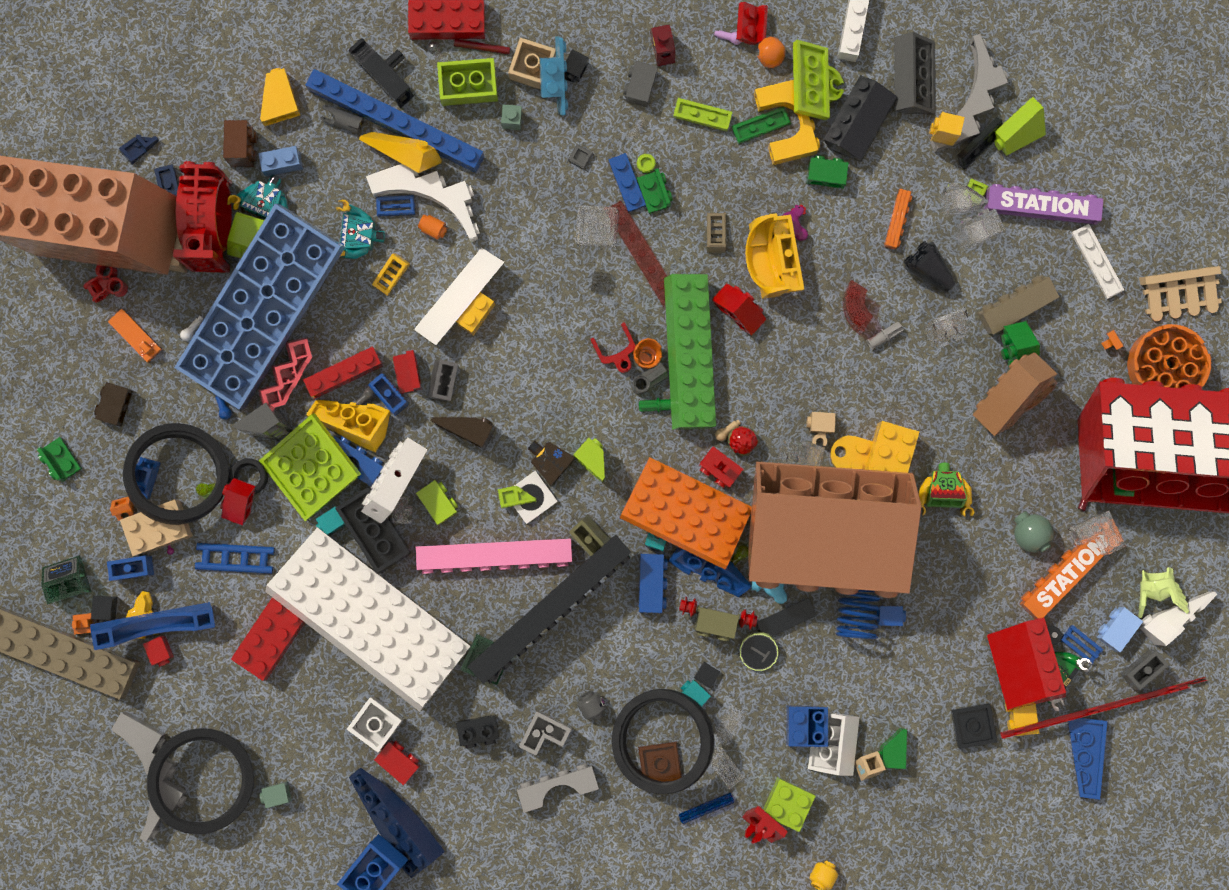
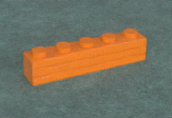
M903 189L898 191L884 247L896 250L900 246L901 240L899 238L903 235L904 231L902 226L906 223L907 218H905V215L909 211L908 203L912 200L911 191Z

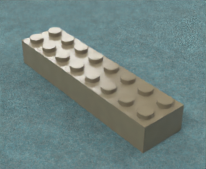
M0 606L1 653L117 699H125L141 663L140 661L107 648L94 650L93 643Z

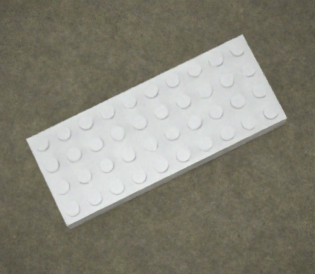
M316 528L266 585V593L419 712L471 647L319 528Z

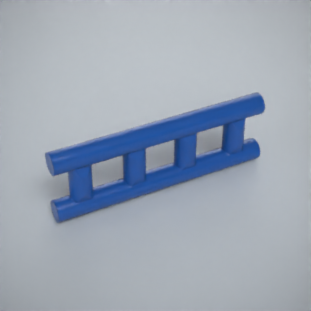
M197 543L196 550L203 552L202 562L195 563V570L273 574V566H267L268 554L274 555L275 547ZM210 551L222 552L221 563H210ZM230 552L241 553L240 564H229ZM249 553L260 554V565H248Z

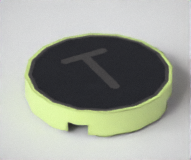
M764 632L751 633L742 640L740 657L748 668L755 671H763L770 668L776 662L778 646L775 639Z

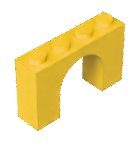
M794 80L755 89L754 97L758 112L783 106L794 112ZM795 113L800 121L798 133L791 138L769 143L768 150L772 165L817 154L820 142L818 137L815 138L813 132L815 130L813 119L810 120L809 116Z

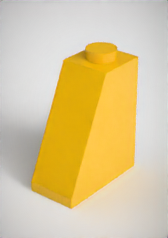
M275 68L266 74L260 116L264 126L301 115L288 74L284 68Z

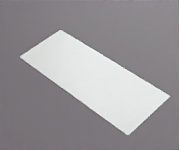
M481 248L414 330L437 345L504 262Z

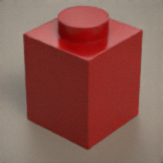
M160 636L143 644L151 665L158 664L159 667L169 664V659L174 657L166 636Z

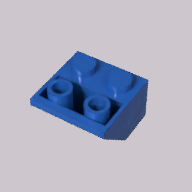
M787 705L786 745L796 747H828V707Z

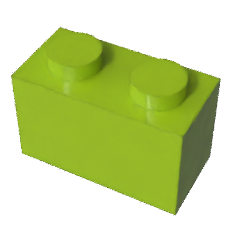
M434 480L416 494L437 525H441L458 513L456 510L458 505L453 498L449 499L445 493L448 490L444 484Z

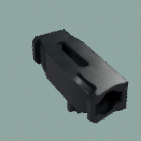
M363 38L350 47L348 51L351 57L399 108H402L413 98L414 95L410 87L393 70L405 59L398 49L384 61ZM407 94L408 97L401 102L400 99Z

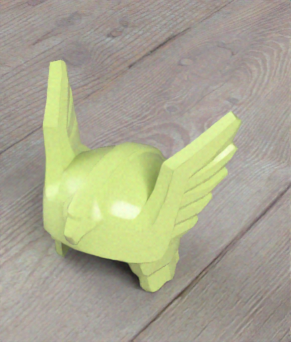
M1167 567V571L1164 573H1147L1144 570L1142 571L1139 618H1142L1147 598L1164 601L1171 596L1175 605L1185 613L1189 612L1188 603L1185 600L1186 597L1182 593L1179 584L1175 582L1174 572L1171 567Z

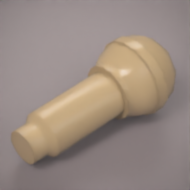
M737 419L725 428L716 430V439L721 442L725 441L729 432L739 427L741 422Z

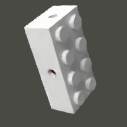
M408 437L403 443L400 441L389 455L390 459L381 469L380 476L371 487L372 490L363 500L362 504L365 506L361 512L382 523L394 510L427 449Z

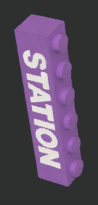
M993 184L986 190L984 212L1097 225L1102 221L1103 199L1097 198L1096 195H1086L1084 197L1079 196L1078 193H1067L1066 195L1060 194L1059 191L1055 190L1041 192V189L1037 188L1022 190V187L1019 186L1004 188L1001 184Z

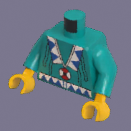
M271 175L267 184L257 181L238 194L230 195L227 201V205L234 203L233 209L235 210L241 204L240 206L244 210L266 219L274 204H281L288 209L285 194L278 190L281 179Z
M346 200L338 201L343 203L344 207L343 209L336 207V210L339 212L346 211V213H343L340 243L345 246V249L340 257L358 259L366 255L369 250H373L374 241H385V231L375 230L376 224L372 221L371 216L362 209L349 205Z

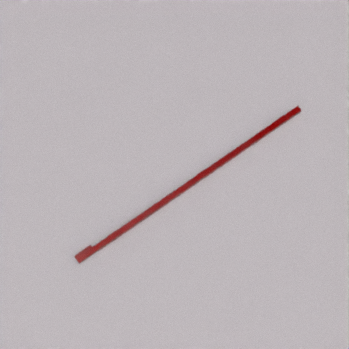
M1207 680L1183 682L1003 731L1000 734L1002 739L1184 690L1190 688L1188 684H1196Z

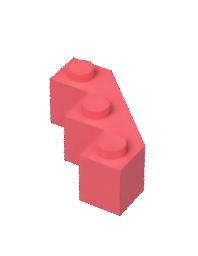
M306 338L286 342L285 345L290 361L271 366L277 385L258 390L262 405L268 403L273 407L285 405L292 390L297 385L304 369L312 358Z

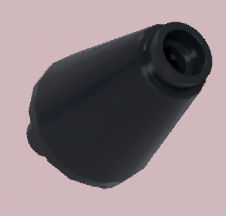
M924 241L917 247L918 251L914 255H909L903 261L905 269L939 291L946 293L955 285L954 277L934 242L927 243Z

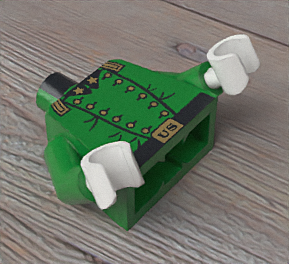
M1055 652L1065 689L1080 668L1085 672L1089 671L1087 668H1083L1086 662L1092 664L1089 659H1081L1069 652ZM1062 698L1047 701L1052 703L1055 711H1059V708L1055 706L1056 703L1060 702L1064 705Z

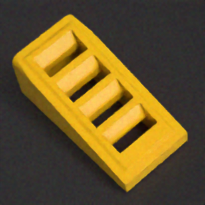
M392 253L372 285L388 296L410 266V263L396 253ZM393 262H398L402 267H397ZM391 267L398 273L395 275L388 269ZM385 273L393 278L392 282L384 277ZM383 280L389 284L388 288L379 283V281Z

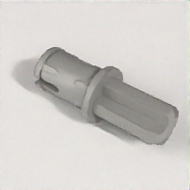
M896 322L885 330L881 329L878 334L867 339L866 342L871 350H874L881 344L890 342L891 338L902 333L904 329L899 322Z

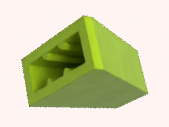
M1034 97L1029 99L995 131L996 140L994 142L999 151L1002 150L1007 156L1045 136L1044 107Z

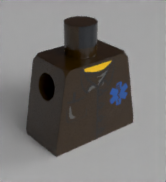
M533 441L528 447V450L535 455L531 463L550 486L557 481L575 460L574 456L549 441L544 447L536 441Z

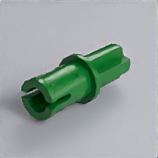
M657 398V400L639 401L640 412L657 411V413H660V411L671 410V399Z

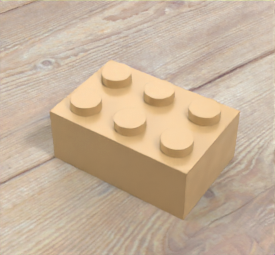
M174 499L158 505L168 510H183L180 500ZM141 512L120 520L130 551L134 557L148 554L193 537L189 524L172 525L160 523L148 518Z

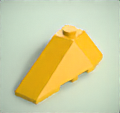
M315 400L306 416L309 417L315 413L326 428L376 453L385 439L391 412L375 404L357 405L354 402L341 404L338 401Z

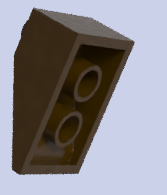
M432 417L430 420L434 425L484 450L495 432L493 423L484 417H481V419L476 417Z

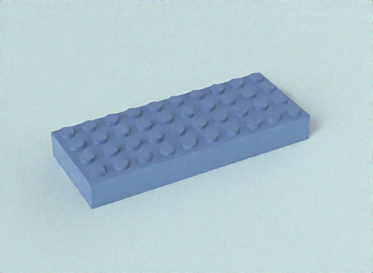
M274 204L174 368L237 409L246 408L342 254L345 246L281 204Z

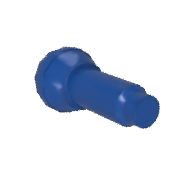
M216 395L219 417L222 420H228L232 416V411L226 406L225 400Z

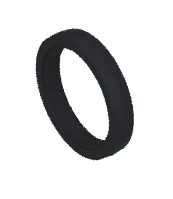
M182 423L159 425L143 433L132 444L123 465V482L126 493L133 505L148 518L172 525L188 524L208 515L224 496L222 495L223 489L229 480L227 459L219 443L202 429ZM167 438H183L203 447L211 456L216 467V484L211 494L202 503L185 510H168L150 502L140 491L135 477L138 459L149 446Z
M654 689L639 694L622 708L616 718L612 731V750L620 771L632 784L651 793L672 794L689 788L704 775L714 753V731L705 710L694 699L675 690ZM667 701L677 704L691 715L698 727L701 743L698 759L692 769L680 779L674 781L651 779L635 767L628 754L626 734L629 723L638 710L651 702Z
M210 728L187 730L169 739L155 754L147 774L148 798L155 813L168 826L188 834H208L221 830L231 824L246 808L254 786L253 766L242 745L230 735ZM197 740L213 741L226 747L238 761L242 775L241 789L232 807L220 817L206 822H191L173 814L163 802L159 789L160 772L168 756L178 747Z

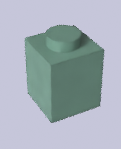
M503 104L502 129L521 130L522 106Z
M288 781L261 789L260 800L262 804H265V808L292 801Z

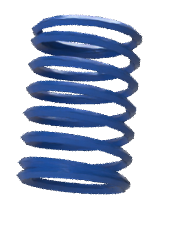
M858 590V592H874L871 590ZM856 593L850 596L863 598H839L838 601L842 604L859 606L860 608L840 607L837 609L838 612L860 617H838L837 621L857 625L858 627L838 626L836 630L839 632L835 634L841 637L877 639L878 636L876 634L848 629H878L879 627L875 624L851 621V619L878 620L879 617L877 615L851 610L877 611L880 609L879 606L853 601L873 602L879 601L880 597Z

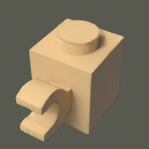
M812 412L810 416H807L806 428H810L809 433H817L812 439L813 446L816 445L818 438L823 441L822 446H826V434H833L835 432L836 413Z

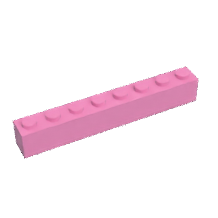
M571 539L416 547L417 570H422V574L433 573V569H441V573L453 572V568H460V572L472 571V567H480V571L491 570V566H499V570L511 569V565H518V569L530 568V564H538V568L549 567V563H557V567L569 566L568 562H572Z

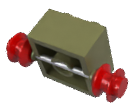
M687 596L685 600L681 599L679 611H682V615L687 612L690 614V617L694 616L697 610L694 630L698 631L697 635L710 637V634L717 635L716 639L729 642L730 638H735L738 621L741 628L744 625H748L749 630L755 627L757 623V615H754L755 611L748 614L746 609H744L741 614L734 615L700 607V605L697 606L696 598L688 601Z

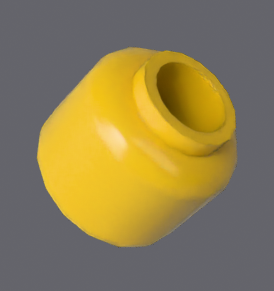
M829 861L816 863L809 876L812 882L811 885L817 890H831L838 878V872L835 870L836 866Z

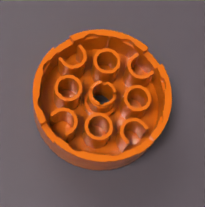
M1175 324L1162 325L1144 333L1134 342L1128 355L1127 369L1132 384L1141 385L1148 381H1159L1164 384V387L1181 388L1189 384L1203 387L1208 380L1211 370V357L1204 345L1205 342L1193 330ZM1167 359H1168V360L1171 362V364H1172V367H1171V368H1169V366L1167 365V361H1166Z

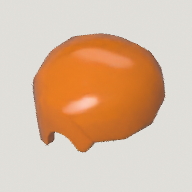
M772 36L765 38L758 45L759 55L757 57L764 67L774 68L782 64L785 59L786 49L778 38Z
M646 338L641 340L634 348L633 356L635 363L643 369H651L657 366L662 359L661 345L655 339Z

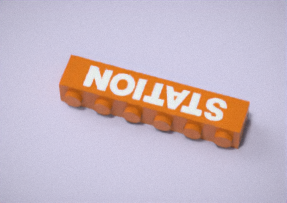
M1104 522L1092 524L1087 530L1089 533L1085 537L1081 536L1074 543L1076 547L1072 551L1067 550L1061 556L1063 560L1058 565L1056 563L1048 569L1049 574L1045 578L1041 577L1034 584L1036 587L1031 592L1027 591L1021 597L1023 601L1020 605L1034 619L1045 617L1121 539Z

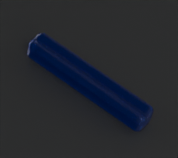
M728 793L679 813V819L682 824H685L734 803L731 793Z

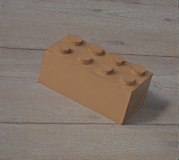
M1035 352L1028 356L1025 354L1020 360L1015 359L1009 365L1010 370L998 378L997 381L999 383L997 386H993L986 393L988 397L982 399L976 405L977 410L973 416L994 436L1012 427L1025 412L1041 403L1058 383L1054 379L1057 373Z

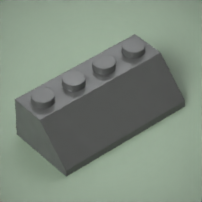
M915 32L894 37L895 95L898 97L894 104L895 111L903 114H935V41Z
M264 403L233 425L235 429L250 436L277 441L283 440L294 430L283 413L268 403Z

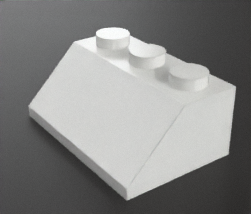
M828 712V747H810L808 769L840 776H853L859 717Z

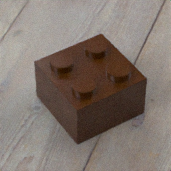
M224 120L223 158L231 167H254V162H257V151L254 150V143L258 142L257 132H255L253 126L247 120Z

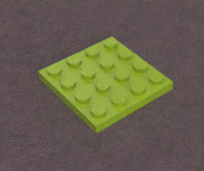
M315 413L307 417L259 460L304 521L314 516L361 475Z

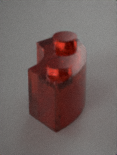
M851 280L843 295V312L850 327L861 335L873 318V315L867 310L865 305L867 289Z

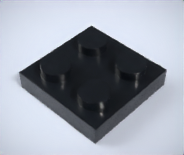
M990 703L951 709L958 749L998 742Z

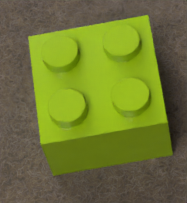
M777 777L763 810L777 822L800 832L815 799V795Z

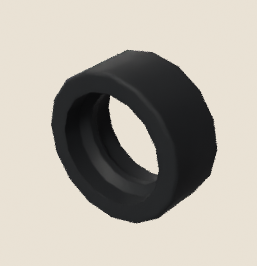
M244 458L232 466L229 480L231 482L233 478L238 479L239 471L245 466L256 467L260 473V480L255 486V495L266 487L268 472L259 461L252 458Z

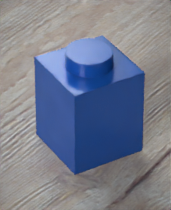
M879 606L880 609L877 610V616L879 617L877 625L903 626V622L906 621V611L903 610V606Z

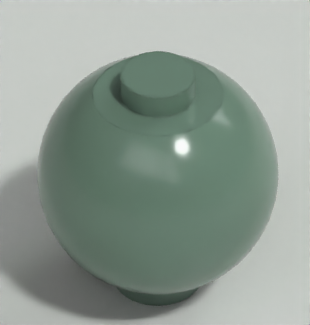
M1025 511L1014 519L1017 524L1014 530L1015 540L1022 549L1033 553L1039 551L1043 553L1051 547L1050 543L1053 541L1054 530L1047 518L1038 514L1029 515Z

